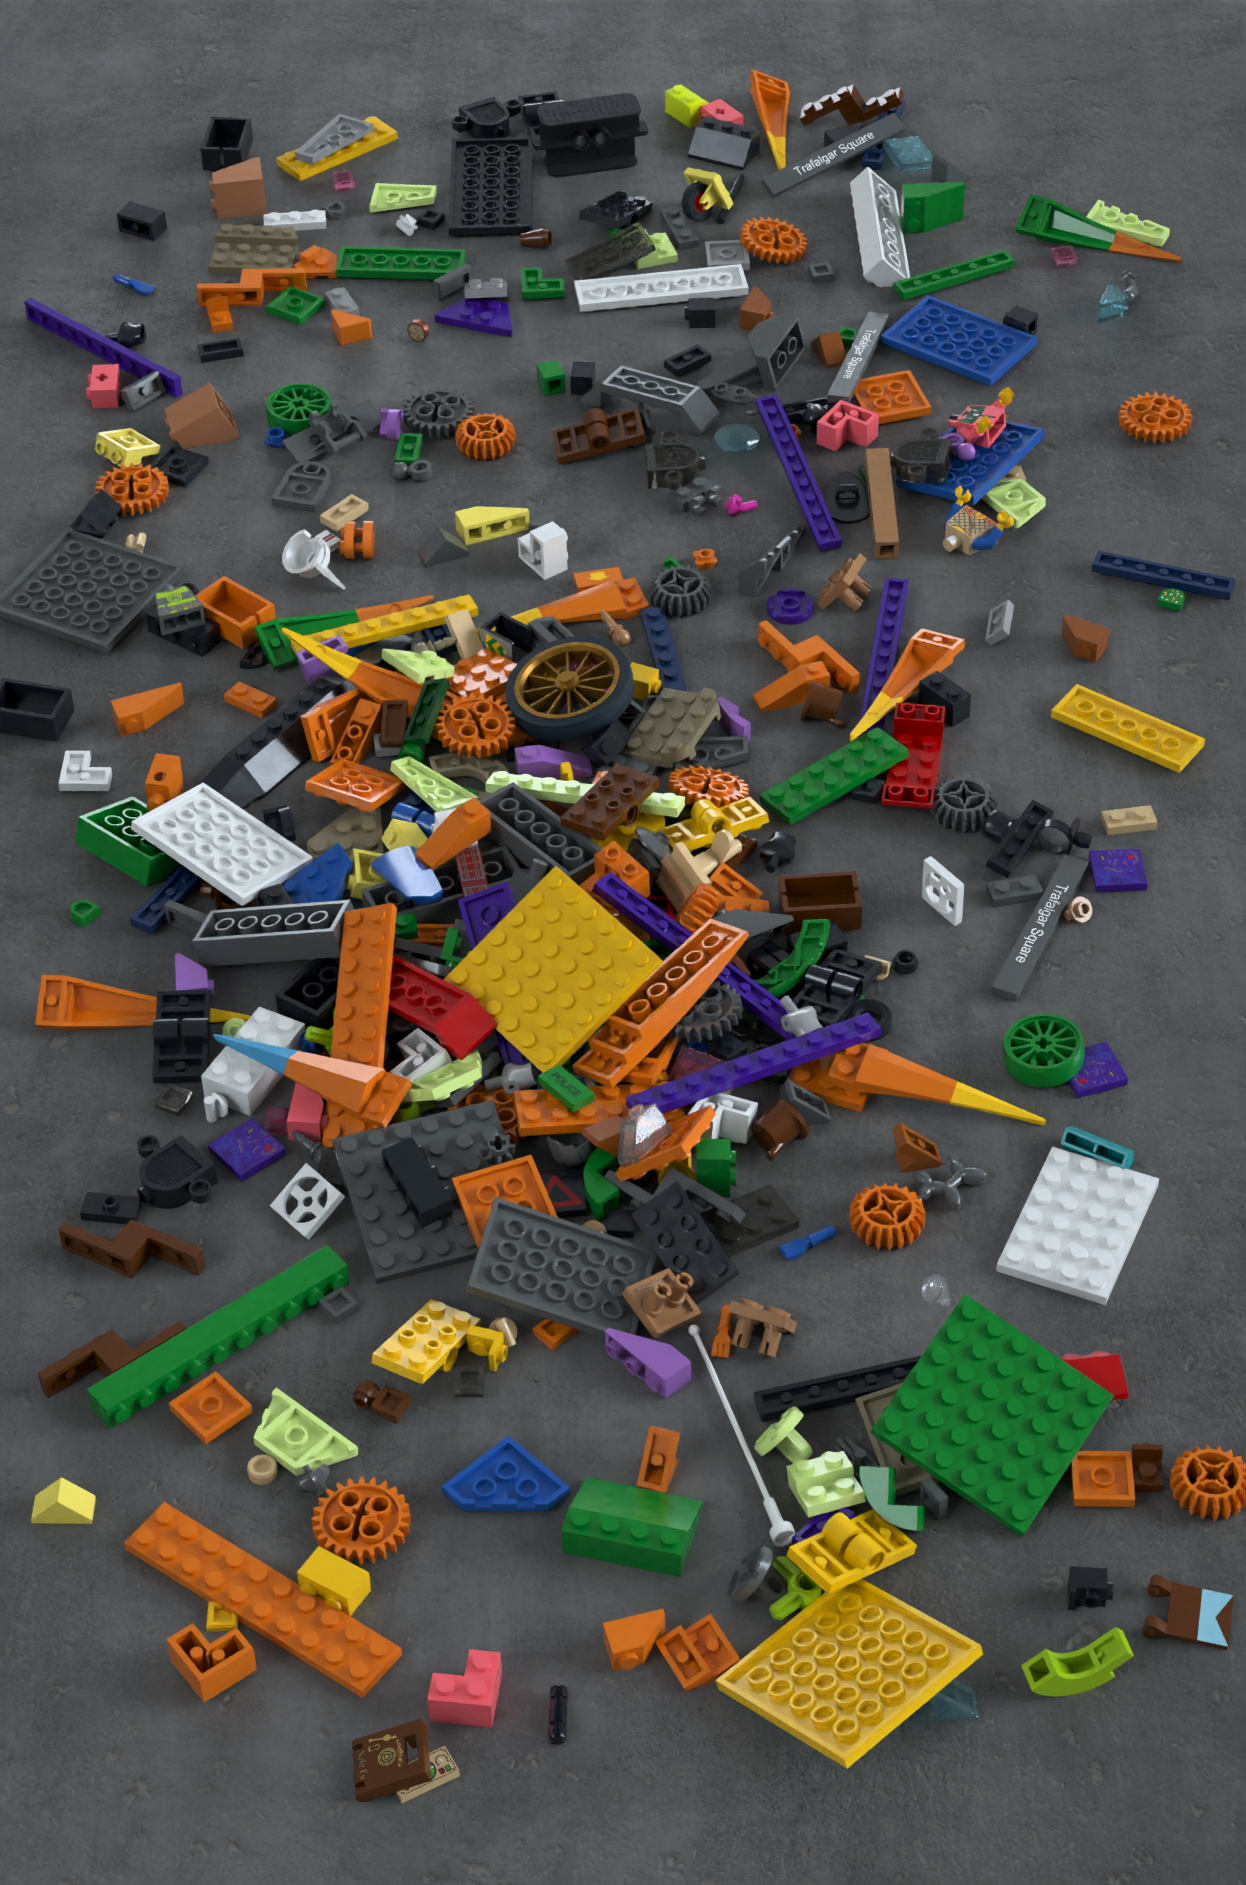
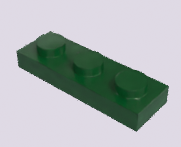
M444 678L424 681L403 739L406 744H428L449 687V683Z

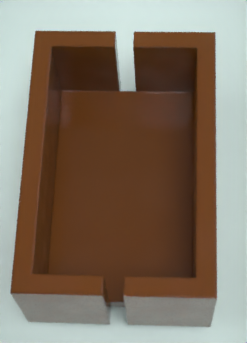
M856 871L779 876L778 900L780 914L792 915L794 919L783 930L784 934L800 932L803 920L814 919L835 921L841 931L861 929L862 903Z

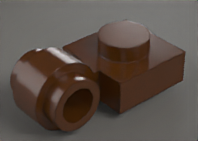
M371 1380L361 1382L353 1392V1402L361 1409L371 1407V1413L395 1424L399 1422L412 1403L411 1395L388 1385H385L380 1392L379 1386Z

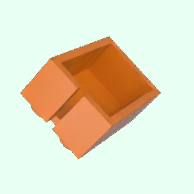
M225 576L195 595L203 605L204 617L219 623L220 637L243 650L258 640L254 631L255 626L276 619L273 603Z

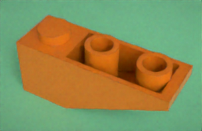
M359 699L331 758L330 763L332 765L341 759L357 764L361 762L374 746L373 734L381 733L382 705L365 699Z

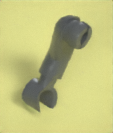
M1129 269L1121 273L1125 278L1126 289L1118 298L1123 305L1132 302L1138 295L1135 283L1136 278Z

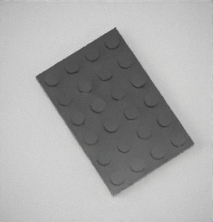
M495 1197L465 1292L605 1338V1331L608 1328L635 1335L639 1317L622 1293L625 1288L651 1276L656 1251Z

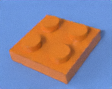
M216 1371L169 1402L170 1411L205 1444H208L253 1413L252 1405Z
M1131 1451L1077 1452L1070 1463L1074 1507H1135Z

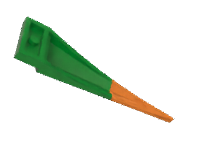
M1030 194L1016 226V233L1034 237L1039 241L1172 262H1183L1179 256L1108 228L1052 199Z
M428 595L389 604L333 613L278 618L255 626L254 631L274 671L291 664H298V659L291 648V640L282 634V628H287L302 636L366 621L371 618L409 610L412 607L432 601L434 596Z

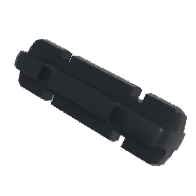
M553 1685L550 1688L548 1737L549 1742L553 1745H562L566 1741L568 1693L564 1685Z

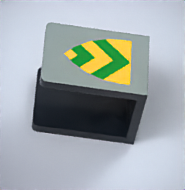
M502 612L480 627V639L484 649L489 648L514 663V646L528 653L533 651L532 628Z

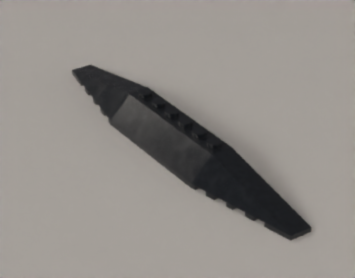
M403 634L384 639L353 657L394 672L396 668L381 658L382 649L410 651L412 638ZM332 669L322 674L227 753L201 783H205L243 810L249 807L250 802L257 797L260 799L266 797L311 758L301 716L313 710L315 705L357 687Z

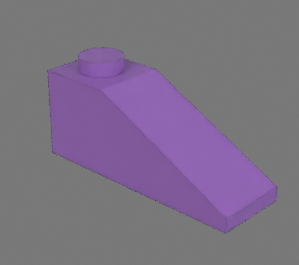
M542 745L515 748L517 775L529 774L532 777H552L556 780H561L560 765L563 762H570L574 779L593 777L590 760L587 756Z

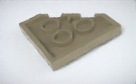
M352 806L307 841V853L313 857L314 861L339 842L349 857L353 848L384 854L383 841L381 840L383 836L381 806L371 812H363L358 810L357 807Z

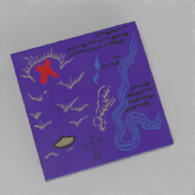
M1140 849L1089 851L1088 858L1095 892L1147 890V879Z
M1107 1042L1084 1047L1085 1058L1079 1072L1068 1081L1076 1098L1128 1084V1078Z
M253 1118L208 1144L209 1152L241 1182L286 1155L285 1148Z

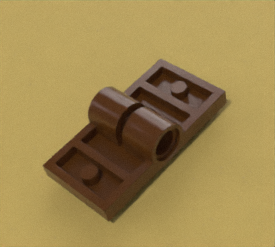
M638 407L608 416L605 415L603 410L593 408L584 414V422L552 430L559 465L646 441Z
M616 764L560 817L561 826L601 840H605L619 825L632 827L638 818L639 806L660 786L659 778Z

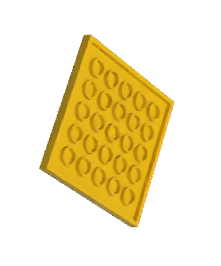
M555 866L443 980L472 994L497 1023L496 1030L537 1069L544 1073L557 1065L562 1066L663 961L561 869Z
M860 1579L830 1594L823 1593L715 1681L718 1690L847 1769L983 1655V1651L979 1643L869 1582Z

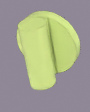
M240 1018L228 1020L223 1026V1035L234 1037L246 1022Z

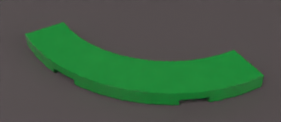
M803 920L800 936L790 956L769 970L766 976L753 981L776 998L796 986L806 976L810 965L816 964L821 957L829 937L830 920Z

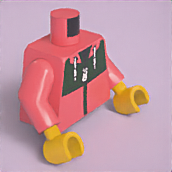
M1006 387L998 394L1001 399H997L990 406L970 405L961 415L951 414L949 427L957 428V433L964 436L966 443L989 448L1006 427L1005 406L1012 402L1014 393L1009 387Z

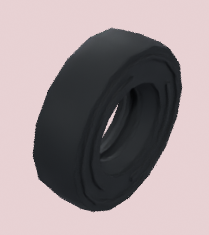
M875 999L859 1000L845 1020L868 1012L871 1016L878 1018L879 1021L877 1023L881 1027V1036L869 1041L882 1039L892 1028V1013L889 1007Z

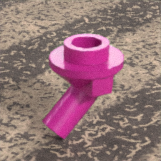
M734 494L733 497L729 496L725 505V510H728L727 515L737 516L739 512L758 508L756 500L742 503V497Z

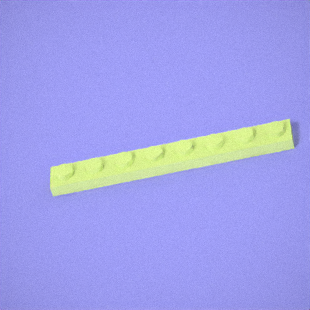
M505 771L493 772L485 783L486 792L494 793L514 782L535 799L575 804L595 785L584 784L575 780L561 781L552 777L538 778L532 777L529 774H508ZM652 793L639 806V812L678 817L685 806V797L676 796L673 793Z

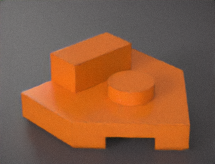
M316 245L299 253L300 261L292 265L293 268H305L306 279H316V276H328V279L337 278V255Z

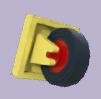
M689 167L683 172L689 183L682 197V210L686 217L699 221L705 219L710 214L713 206L725 209L731 208L733 202L719 174Z

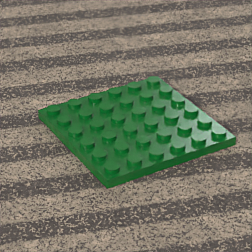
M964 1294L869 1433L1022 1538L1114 1395Z

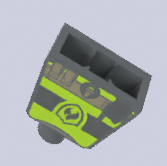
M168 584L161 588V592L155 594L157 615L162 635L205 624L203 605L187 586L174 588Z

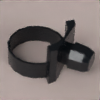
M283 805L262 810L266 826L289 841L296 840L294 821L289 806Z
M1079 817L1074 819L1071 827L1060 820H1045L1041 823L1036 834V840L1044 850L1050 853H1064L1066 855H1070L1074 845L1084 849L1090 848L1093 837L1085 832H1078L1081 821ZM1051 827L1062 831L1069 840L1068 844L1060 846L1048 842L1043 837L1041 829Z

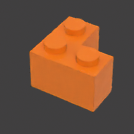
M192 1623L166 1639L170 1661L203 1703L257 1671L254 1648L237 1628L209 1643Z

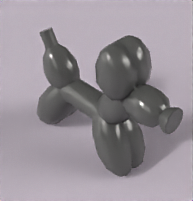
M952 1155L948 1156L952 1176L946 1183L942 1181L932 1182L930 1175L922 1170L915 1173L914 1183L919 1189L916 1195L918 1199L926 1201L931 1197L932 1193L944 1195L946 1204L955 1211H958L961 1206V1197L956 1189L960 1183L980 1186L987 1181V1174L982 1169L975 1167L964 1168L962 1163L955 1160Z

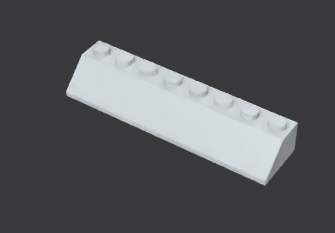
M867 167L850 182L853 199L852 205L854 207V217L856 219L860 246L859 251L862 259L861 264L864 272L863 276L869 283L873 282L878 287H893L894 282L910 278L897 194L895 189Z

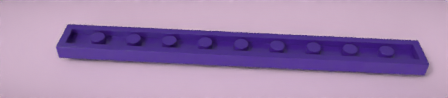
M32 298L24 301L27 320L111 364H119V368L140 379L153 371L159 372L166 393L176 398L182 394L180 375Z
M778 395L756 398L757 410L818 550L823 551L841 547L839 533Z
M885 578L860 720L873 704L895 668L908 593V579ZM887 714L859 735L858 738L876 727L884 731Z
M609 872L594 884L592 891L671 952H674L693 935L613 873ZM729 962L713 981V984L717 981H720L721 986L729 984L730 989L735 988L736 994H740L742 1006L785 1039L796 1038L793 1033L785 1031L781 1025V1018L788 1013L781 1005L780 1000Z
M867 1012L627 1096L626 1106L637 1121L640 1122L881 1036V1027Z

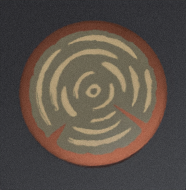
M420 319L413 320L407 327L408 335L416 342H422L429 336L427 324Z

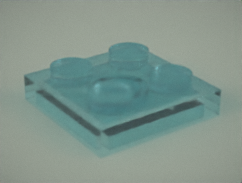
M919 136L884 140L882 147L900 171L932 168L933 155Z

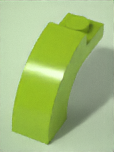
M1114 1627L1082 1649L1069 1653H1055L1045 1649L1025 1662L1021 1667L1032 1692L1043 1696H1069L1094 1689L1115 1678L1113 1670L1134 1657L1123 1630Z

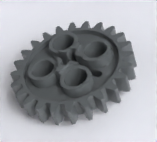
M437 387L435 391L428 388V392L420 390V395L412 394V398H407V403L403 404L404 409H402L404 424H407V428H413V433L420 431L422 436L428 433L430 438L433 434H437L438 438L441 437V434L449 437L450 432L456 433L458 424L462 423V419H468L470 415L475 416L473 401L470 400V397L464 396V392L457 394V389L448 391V387L444 390H440Z
M720 981L711 984L690 1010L670 1030L668 1038L676 1036L677 1041H680L685 1037L687 1038V1043H690L693 1038H697V1041L701 1042L703 1037L712 1040V1035L714 1034L721 1037L722 1030L731 1031V1025H738L737 1019L742 1018L741 1012H743L740 994H736L735 988L730 989L729 984L721 986Z

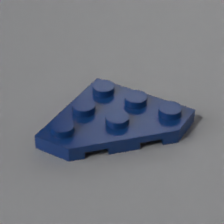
M338 842L285 881L282 886L293 904L339 901L346 886L344 883L346 874L351 871L353 862Z
M507 1436L442 1486V1494L462 1511L548 1512L570 1495V1487L514 1439Z

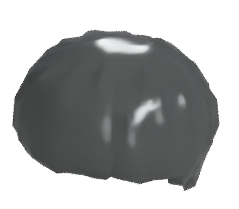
M581 1133L547 1135L551 1156L556 1163L562 1166L573 1167L587 1162L596 1148Z

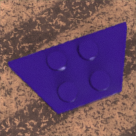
M464 298L435 314L436 323L506 337L513 336L509 304L498 300Z

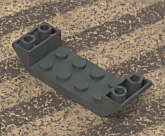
M624 366L618 367L602 378L581 397V402L587 403L592 407H601L614 396L627 398L632 402L649 404V406L654 408L667 409L672 413H681L680 429L688 431L690 434L701 435L719 417V411L701 387Z

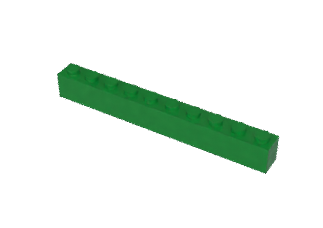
M326 1245L89 1387L87 1393L91 1409L109 1429L125 1422L130 1416L151 1406L155 1401L168 1393L174 1392L178 1387L191 1379L199 1377L204 1371L216 1364L222 1363L232 1354L248 1347L252 1342L265 1334L271 1333L275 1328L288 1320L296 1318L298 1314L308 1308L319 1304V1299L341 1286L344 1288L349 1284L347 1264Z

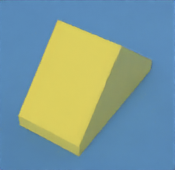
M61 1477L35 1495L31 1522L32 1524H92L96 1497Z

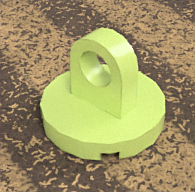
M796 1406L789 1408L782 1414V1419L778 1423L771 1424L758 1438L754 1449L763 1456L776 1446L791 1462L798 1459L809 1460L813 1455L812 1448L794 1429L802 1419L803 1413Z

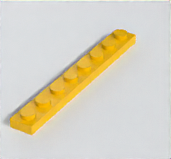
M470 594L304 635V637L320 643L340 635L348 648L446 624L444 617L468 609L470 617L478 616V607ZM291 640V648L296 655V652L303 650V648Z

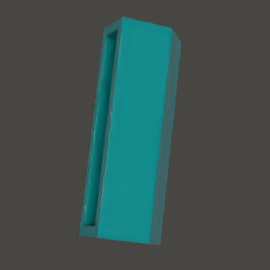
M1073 1126L1065 1128L1060 1143L1063 1145L1062 1149L1106 1162L1122 1169H1129L1132 1165L1133 1150Z

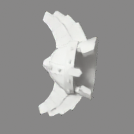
M305 529L294 534L285 545L282 554V563L285 569L304 578H313L322 573L344 590L346 587L328 569L330 549L326 542L320 537L310 539L311 534Z

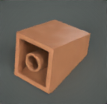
M255 157L212 173L213 181H209L210 194L215 195V199H211L212 212H217V219L267 214L260 157Z
M211 383L206 384L165 408L167 416L165 422L170 429L169 435L173 442H178L183 449L240 438L232 412Z

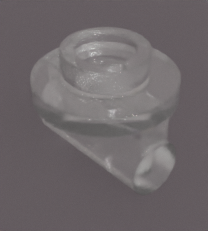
M933 1273L923 1281L922 1295L926 1301H937L941 1306H947L951 1303L944 1277Z

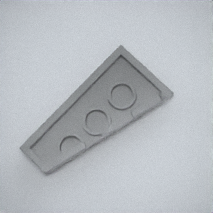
M338 114L295 152L296 159L308 164H314L372 132L373 124Z

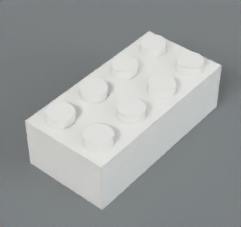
M258 1007L234 1038L301 1051L299 1040L306 1030L305 1024ZM226 1046L201 1075L204 1098L211 1092L221 1094L226 1098L229 1105L228 1108L251 1116L284 1075Z

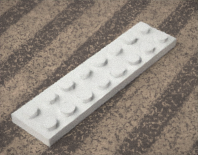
M741 264L574 281L580 312L688 301V298L714 297V299H719L721 297L748 295V284Z

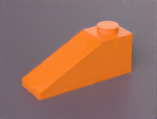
M822 661L800 665L753 694V699L761 713L804 704L811 681L814 680L830 687V674Z
M181 682L111 700L113 720L121 737L145 731L185 704Z
M474 797L453 810L415 852V856L428 868L436 869L491 832L490 811Z

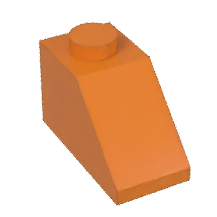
M664 1609L603 1623V1640L613 1671L629 1670L645 1663L656 1646L655 1641L665 1633Z

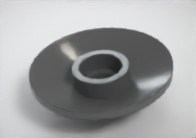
M640 826L635 829V834L640 842L659 860L672 853L668 846L670 839L662 831L659 830L655 833Z

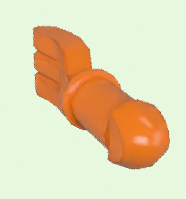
M725 1305L720 1310V1323L717 1327L719 1333L714 1337L711 1351L712 1357L729 1358L731 1339L728 1334L731 1333L730 1327L733 1316L732 1313L728 1312L730 1305Z

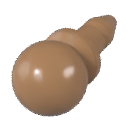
M601 610V619L609 629L608 635L612 637L613 644L618 647L627 646L631 641L629 632L623 629L621 624L617 625L608 613Z

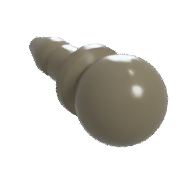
M446 637L433 644L430 640L427 641V644L418 643L414 646L412 652L422 654V651H440L445 647H450L457 639L456 637Z

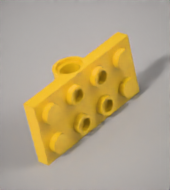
M751 797L717 808L710 800L702 799L693 805L691 809L692 818L665 827L662 832L670 839L668 846L672 852L674 850L673 846L676 843L683 842L691 853L692 850L700 847H710L716 833L722 829L730 831L735 838L741 832L759 829L763 824L769 823L767 812Z
M430 1299L372 1354L371 1363L423 1384L438 1369L444 1372L451 1370L457 1359L459 1348L467 1342L466 1333L470 1325L480 1327L481 1319L465 1311L447 1306L443 1302Z
M872 1509L852 1519H849L842 1512L833 1515L826 1522L821 1533L790 1546L786 1556L827 1594H830L914 1555L917 1545L895 1525L885 1520Z

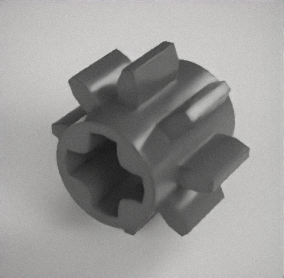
M495 1132L490 1138L484 1137L481 1156L486 1157L487 1166L490 1164L493 1166L512 1160L516 1146L515 1144H510L509 1135L504 1136Z

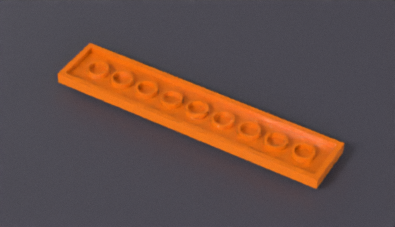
M393 903L345 911L331 1058L383 1068L397 907ZM326 1100L325 1115H328V1120L323 1132V1147H329L334 1151L332 1139L378 1128L377 1126L362 1122Z
M165 1502L124 1542L125 1549L208 1602H217L222 1605L224 1611L231 1615L232 1612L236 1614L240 1622L361 1698L367 1695L402 1656L401 1647L341 1610L339 1611L325 1604V1600L317 1595L314 1598L300 1590L299 1584Z

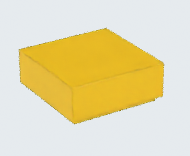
M208 1602L207 1631H232L235 1628L238 1629L239 1619L236 1614L232 1612L231 1615L224 1611L222 1605L217 1602Z

